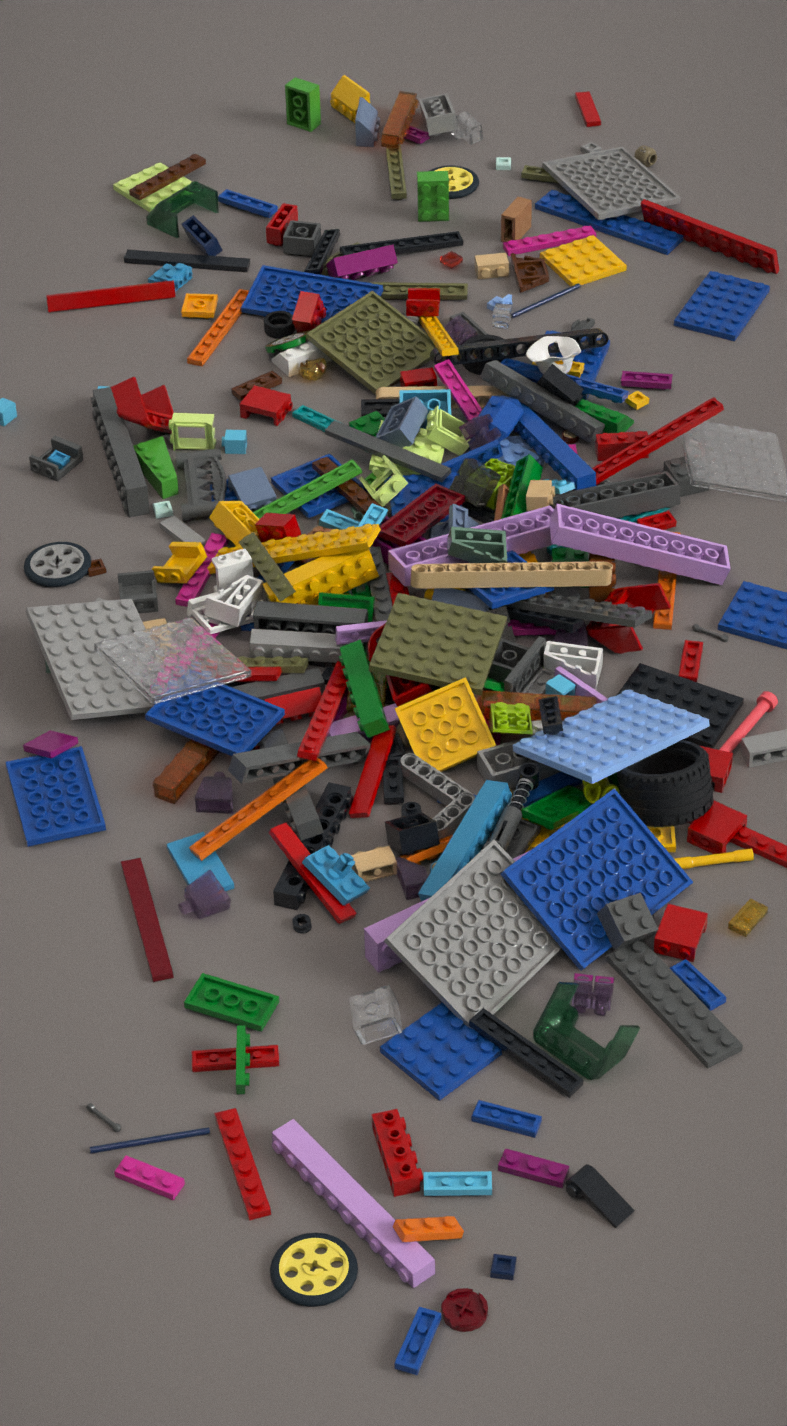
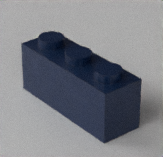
M194 215L181 224L186 235L205 255L216 256L223 251L217 238Z

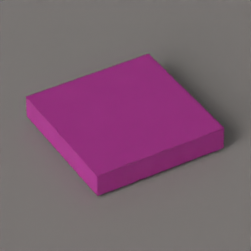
M49 730L24 744L23 749L25 752L52 759L77 745L78 738Z

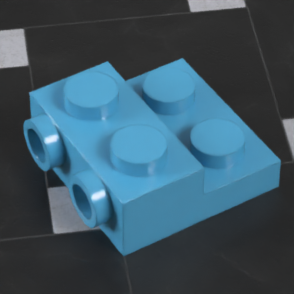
M166 263L148 278V283L174 280L176 292L192 279V267L182 263H178L175 266Z

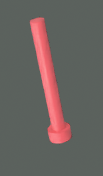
M764 691L757 698L756 707L719 750L732 753L742 741V738L750 732L766 712H771L777 706V697L769 691Z

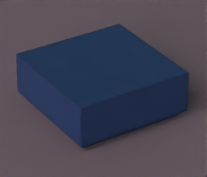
M493 1254L490 1278L514 1280L517 1257Z

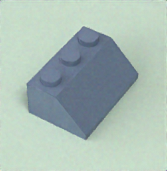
M360 97L355 119L356 146L374 147L375 141L378 140L381 117H378V111L363 97Z
M417 396L391 406L376 438L401 448L411 446L415 441L416 435L420 432L422 423L426 420L425 417L428 409Z
M434 588L433 601L489 612V606L472 592L453 588Z

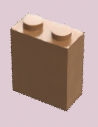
M517 197L501 214L502 242L519 240L531 228L532 200Z

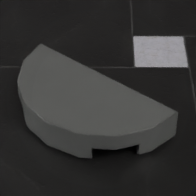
M587 318V320L582 321L578 319L573 322L571 331L591 329L595 324V319Z

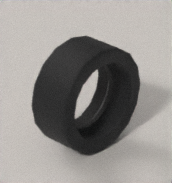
M274 311L267 314L264 318L265 333L273 338H282L293 334L295 331V326L292 322L293 315L286 311Z

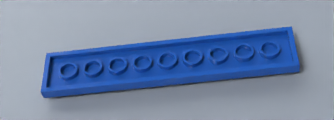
M556 190L549 191L535 203V209L583 226H592L594 230L665 255L673 251L684 238V235L677 232L669 231L663 227H658L625 215L598 220L577 199Z

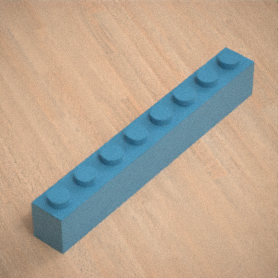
M492 780L485 781L420 889L418 895L421 902L432 897L480 853L482 847L487 843L491 832L494 831L503 809L510 803L512 793L508 783Z

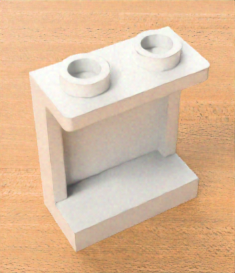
M246 549L212 558V563L216 569L217 585L214 586V593L222 588L224 590L229 588L231 583L246 575L253 577L252 558Z

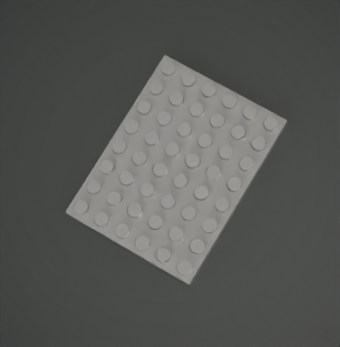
M623 146L542 162V168L598 220L633 214L639 211L642 212L641 202L643 199L661 206H673L681 202L680 196Z
M132 599L26 608L25 613L71 720L145 713L161 699V697L150 695V688L164 672V668Z
M495 840L490 842L384 940L456 1017L463 1020L464 1024L470 1027L469 1020L483 1008L494 1015L562 949L501 876V873L515 861Z

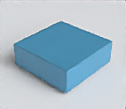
M55 450L47 458V461L62 469L68 464L71 456Z

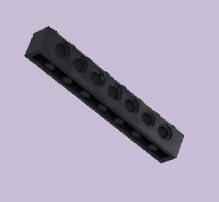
M328 782L315 807L324 833L301 841L310 854L328 845L332 847L334 835L339 833L340 823L342 820H345L347 809L351 807L354 799L351 795V787ZM290 860L273 890L274 905L298 910L300 904L304 903L307 890L311 888Z

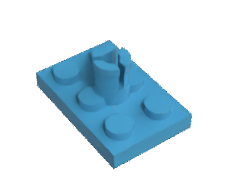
M329 845L305 857L302 861L304 866L343 906L366 894L370 889L365 881L352 869L355 864L354 858L347 853L339 856Z

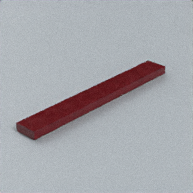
M141 858L121 861L122 871L152 980L157 982L174 978Z

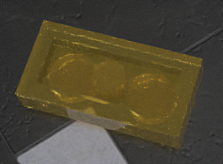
M750 898L730 920L728 929L747 937L768 913V907Z

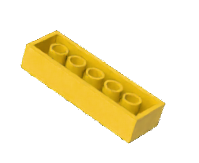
M370 550L322 556L285 573V577L296 592L282 600L281 603L318 605L319 592L342 594L379 577ZM267 582L263 583L262 585L269 602H280Z

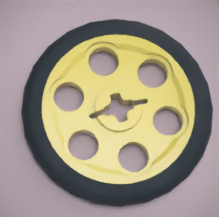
M447 165L430 170L448 171L449 199L465 197L473 193L479 185L477 175L472 170L462 166Z
M306 1233L288 1240L277 1250L270 1266L271 1280L277 1291L290 1302L309 1307L324 1306L342 1298L352 1288L358 1273L357 1259L349 1246L339 1238L324 1233ZM317 1248H325L327 1252L317 1254L315 1250ZM297 1252L305 1255L301 1259H294L292 1257ZM340 1261L343 1265L339 1268H334L331 1266V1263ZM314 1267H318V1269H315L314 1271H310V1269H313ZM288 1271H295L298 1273L293 1278L285 1276V1274ZM331 1279L336 1281V1284L329 1287L324 1285V1282ZM306 1284H310L314 1287L311 1291L308 1292L303 1291L301 1289V1287Z

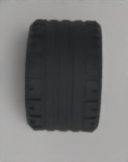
M681 740L617 772L621 797L648 827H671L692 822L703 816L714 802L708 753L702 747L692 742Z

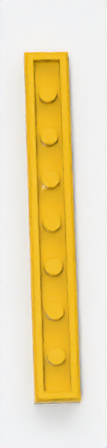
M418 316L420 324L442 356L459 355L458 347L436 316Z

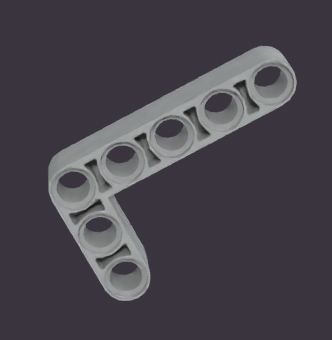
M408 753L403 755L400 760L403 776L446 806L432 818L437 823L439 839L453 835L473 803L475 796L415 754Z

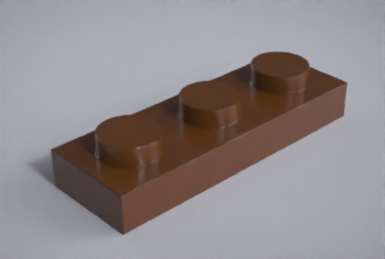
M272 370L231 388L232 395L242 401L254 385L271 389L282 384V378Z

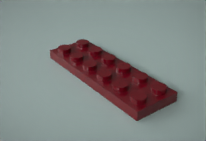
M434 484L383 523L377 536L400 547L410 545L449 514V507L452 504L460 506L464 503L465 495L439 484Z

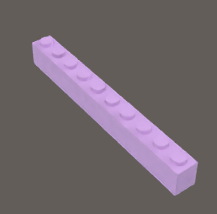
M294 1119L272 1132V1147L277 1154H281L291 1168L294 1167L299 1172L300 1177L313 1186L317 1195H322L326 1199L329 1207L336 1210L341 1215L343 1221L346 1224H350L355 1229L357 1235L360 1238H364L369 1243L371 1249L383 1257L388 1267H393L398 1272L403 1282H407L412 1288H415L435 1274V1259L417 1241L402 1242L393 1228L395 1219Z

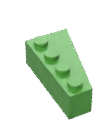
M163 436L134 445L133 447L144 477L162 499L179 494L177 475Z

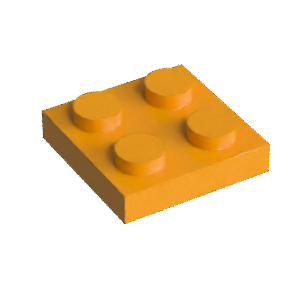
M186 293L181 311L182 317L214 318L218 294Z

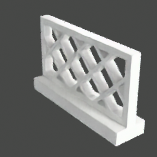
M218 592L188 600V617L190 619L195 618L210 635L236 627L211 617L203 616L205 615L206 597H213ZM256 606L248 614L249 617H246L239 626L254 622L253 614ZM209 623L217 624L218 626L211 627Z

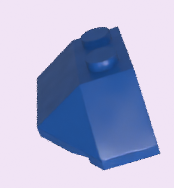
M491 396L476 419L474 429L478 436L474 439L472 437V446L481 447L494 440L500 442L507 438L524 414L519 400L507 396Z

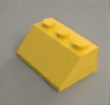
M343 75L331 92L330 103L333 108L355 123L359 99L363 97L370 103V93L346 75Z
M242 501L218 502L209 519L216 528L225 534L227 539L237 546L240 545L239 541L245 536L254 532L260 540L255 527L259 518Z

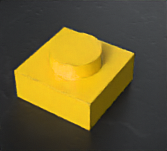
M636 391L628 395L625 403L638 410L649 404V398Z

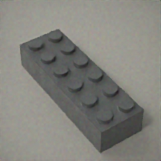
M257 601L253 619L255 629L336 634V626L368 623L367 609ZM364 642L365 649L367 648L368 642Z

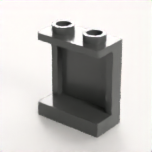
M55 435L51 438L52 447L39 458L31 455L29 460L32 471L59 481L83 461L82 446ZM55 450L71 456L68 464L62 469L47 461V458Z
M153 570L118 574L120 600L132 599L138 613L158 612Z

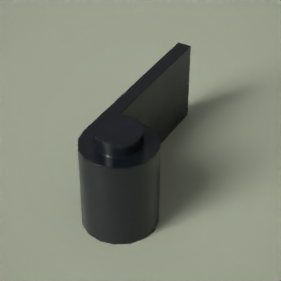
M589 1164L584 1165L566 1180L567 1193L571 1197L579 1199L585 1196L614 1228L619 1226L635 1211L603 1176Z

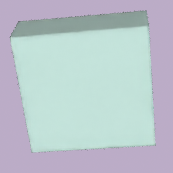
M497 157L496 170H511V158Z
M170 501L152 504L156 519L173 516Z

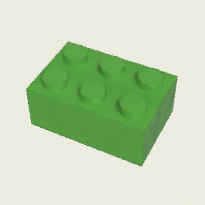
M296 77L285 84L287 124L312 132L321 125L319 85Z
M448 171L417 172L418 222L449 221Z

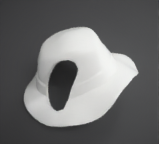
M546 336L536 341L527 350L526 355L537 364L543 374L551 364L567 374L572 367L574 357L581 353V349L573 338ZM554 342L558 343L563 357H550L548 345ZM562 360L564 363L561 365L556 364L554 361Z

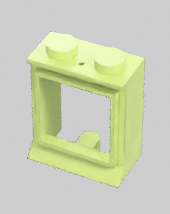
M438 406L433 411H429L426 417L427 438L459 456L462 455L472 444V436L466 427L469 424L460 421L441 409L439 410Z
M173 413L172 420L169 419V430H172L170 444H173V451L175 449H215L214 414ZM178 427L205 428V439L179 438Z
M385 455L382 458L389 467L384 472L377 467H373L372 473L377 478L371 484L362 476L359 478L372 498L382 507L408 484L396 468V465ZM392 473H394V475L385 484H383L377 491L375 490Z

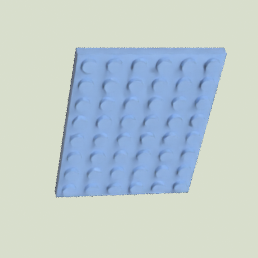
M624 690L621 694L609 697L608 700L597 703L587 710H582L577 715L565 718L562 721L563 731H559L558 734L549 735L544 734L543 731H538L528 738L521 739L520 742L513 744V752L594 784L710 725L709 719L699 714L674 707L672 704L663 703L658 699H652L644 694L633 692V690Z

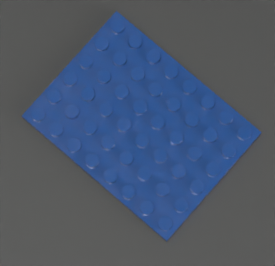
M615 788L501 873V876L580 971L612 947L597 915L606 904L641 893L651 915H653L693 883Z

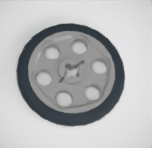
M52 542L34 549L27 556L24 563V572L32 582L46 587L66 586L75 583L87 574L89 567H91V556L85 548L78 544Z

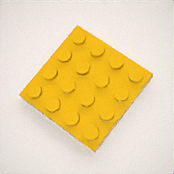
M594 235L540 252V258L544 259L545 263L570 287L577 283L581 286L627 270V265Z
M466 677L395 708L414 754L440 772L476 757L477 751L496 746Z

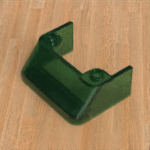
M197 181L191 182L186 187L159 202L146 216L147 224L175 238H179L178 216L176 214L194 203L218 213V192Z
M558 982L533 1030V1038L537 1044L586 1079H600L625 1058L640 1027L638 1025H620L613 1040L609 1041L606 1048H603L575 1028L579 1015L577 1009L569 1003L579 985L572 982Z

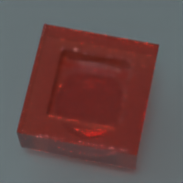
M453 251L440 257V263L450 268L463 262V257Z

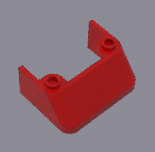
M132 377L111 387L117 406L116 411L120 418L149 429L172 433V430H169V419L172 420L174 411L165 385L141 395L136 378Z
M660 583L617 588L605 600L611 602L612 605L627 604L631 608L644 607L645 610H651L652 613L657 610L671 608ZM590 621L586 627L590 637L614 653L623 654L625 652L642 651L643 649L633 627Z

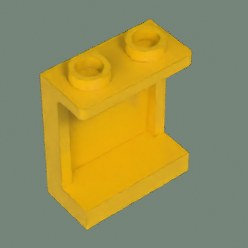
M171 542L169 548L173 555L164 566H153L154 576L158 583H187L207 558V554L201 542Z

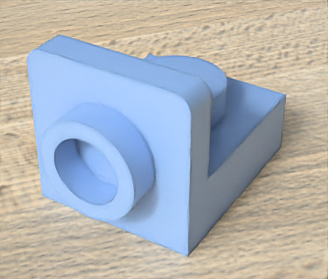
M508 294L504 298L494 297L487 303V309L503 315L512 308V295Z

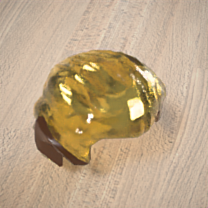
M324 358L306 360L305 365L303 362L300 363L298 371L302 378L315 381L320 379L326 372L327 363Z

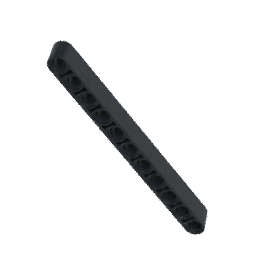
M599 328L456 345L459 350V355L456 358H452L451 355L442 356L440 360H436L440 352L437 348H434L430 352V358L435 364L449 359L453 365L527 356V350L536 341L546 336L573 338L578 343L580 349L603 347L608 343L609 338ZM602 334L601 339L596 340L597 336ZM586 336L585 341L580 342L582 337ZM554 342L552 346L548 345V353L560 352L558 343ZM522 344V348L517 350V346ZM507 346L504 352H500L502 347ZM491 348L488 354H484L486 349ZM471 350H474V354L472 356H468L469 352Z

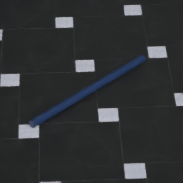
M577 283L518 310L510 314V316L515 318L580 288V284Z
M207 1127L90 1147V1153L210 1134V1130Z

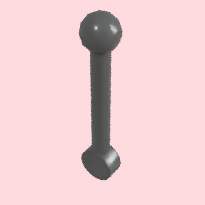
M698 624L692 626L694 631L699 630L720 638L722 642L728 641V635L717 634L699 627Z
M92 1103L86 1106L89 1112H94L112 1126L115 1132L121 1130L120 1124L111 1121L98 1111Z

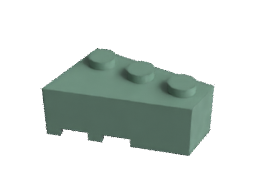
M451 527L447 538L448 555L470 563H507L506 531Z

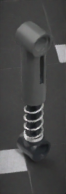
M528 762L520 766L516 790L513 792L508 806L503 809L491 838L485 843L483 849L495 840L507 852L522 818L520 810L524 808L523 804L527 802L526 797L530 795L529 791L536 789L540 783L539 768L536 764Z

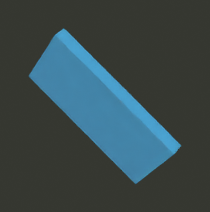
M204 832L166 844L168 852L196 901L235 888L234 882L215 851L202 861L191 853L189 847L204 837Z

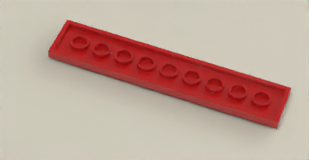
M646 199L642 200L641 208L644 222L684 235L683 237L687 242L693 241L700 247L706 246L713 252H721L726 257H734L741 263L747 262L752 267L762 268L767 273L777 274L780 271L777 251L775 249Z

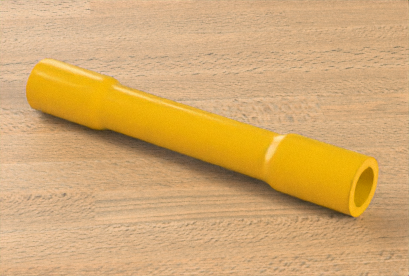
M752 848L720 854L674 858V860L682 869H691L698 866L754 860Z

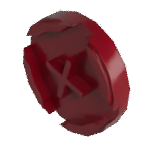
M456 1289L450 1292L441 1304L442 1319L453 1330L460 1332L476 1330L486 1322L488 1316L487 1301L479 1292L478 1294L473 1292V1289Z

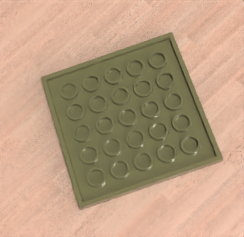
M373 290L306 334L307 340L374 394H376V390L380 387H392L400 382L401 371L415 370L431 360L430 352L436 348L426 332Z
M398 593L369 664V671L440 687L447 686L466 677L473 694L481 695L507 623V616Z

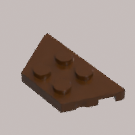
M511 253V262L520 293L549 282V274L544 259L524 256L523 259Z

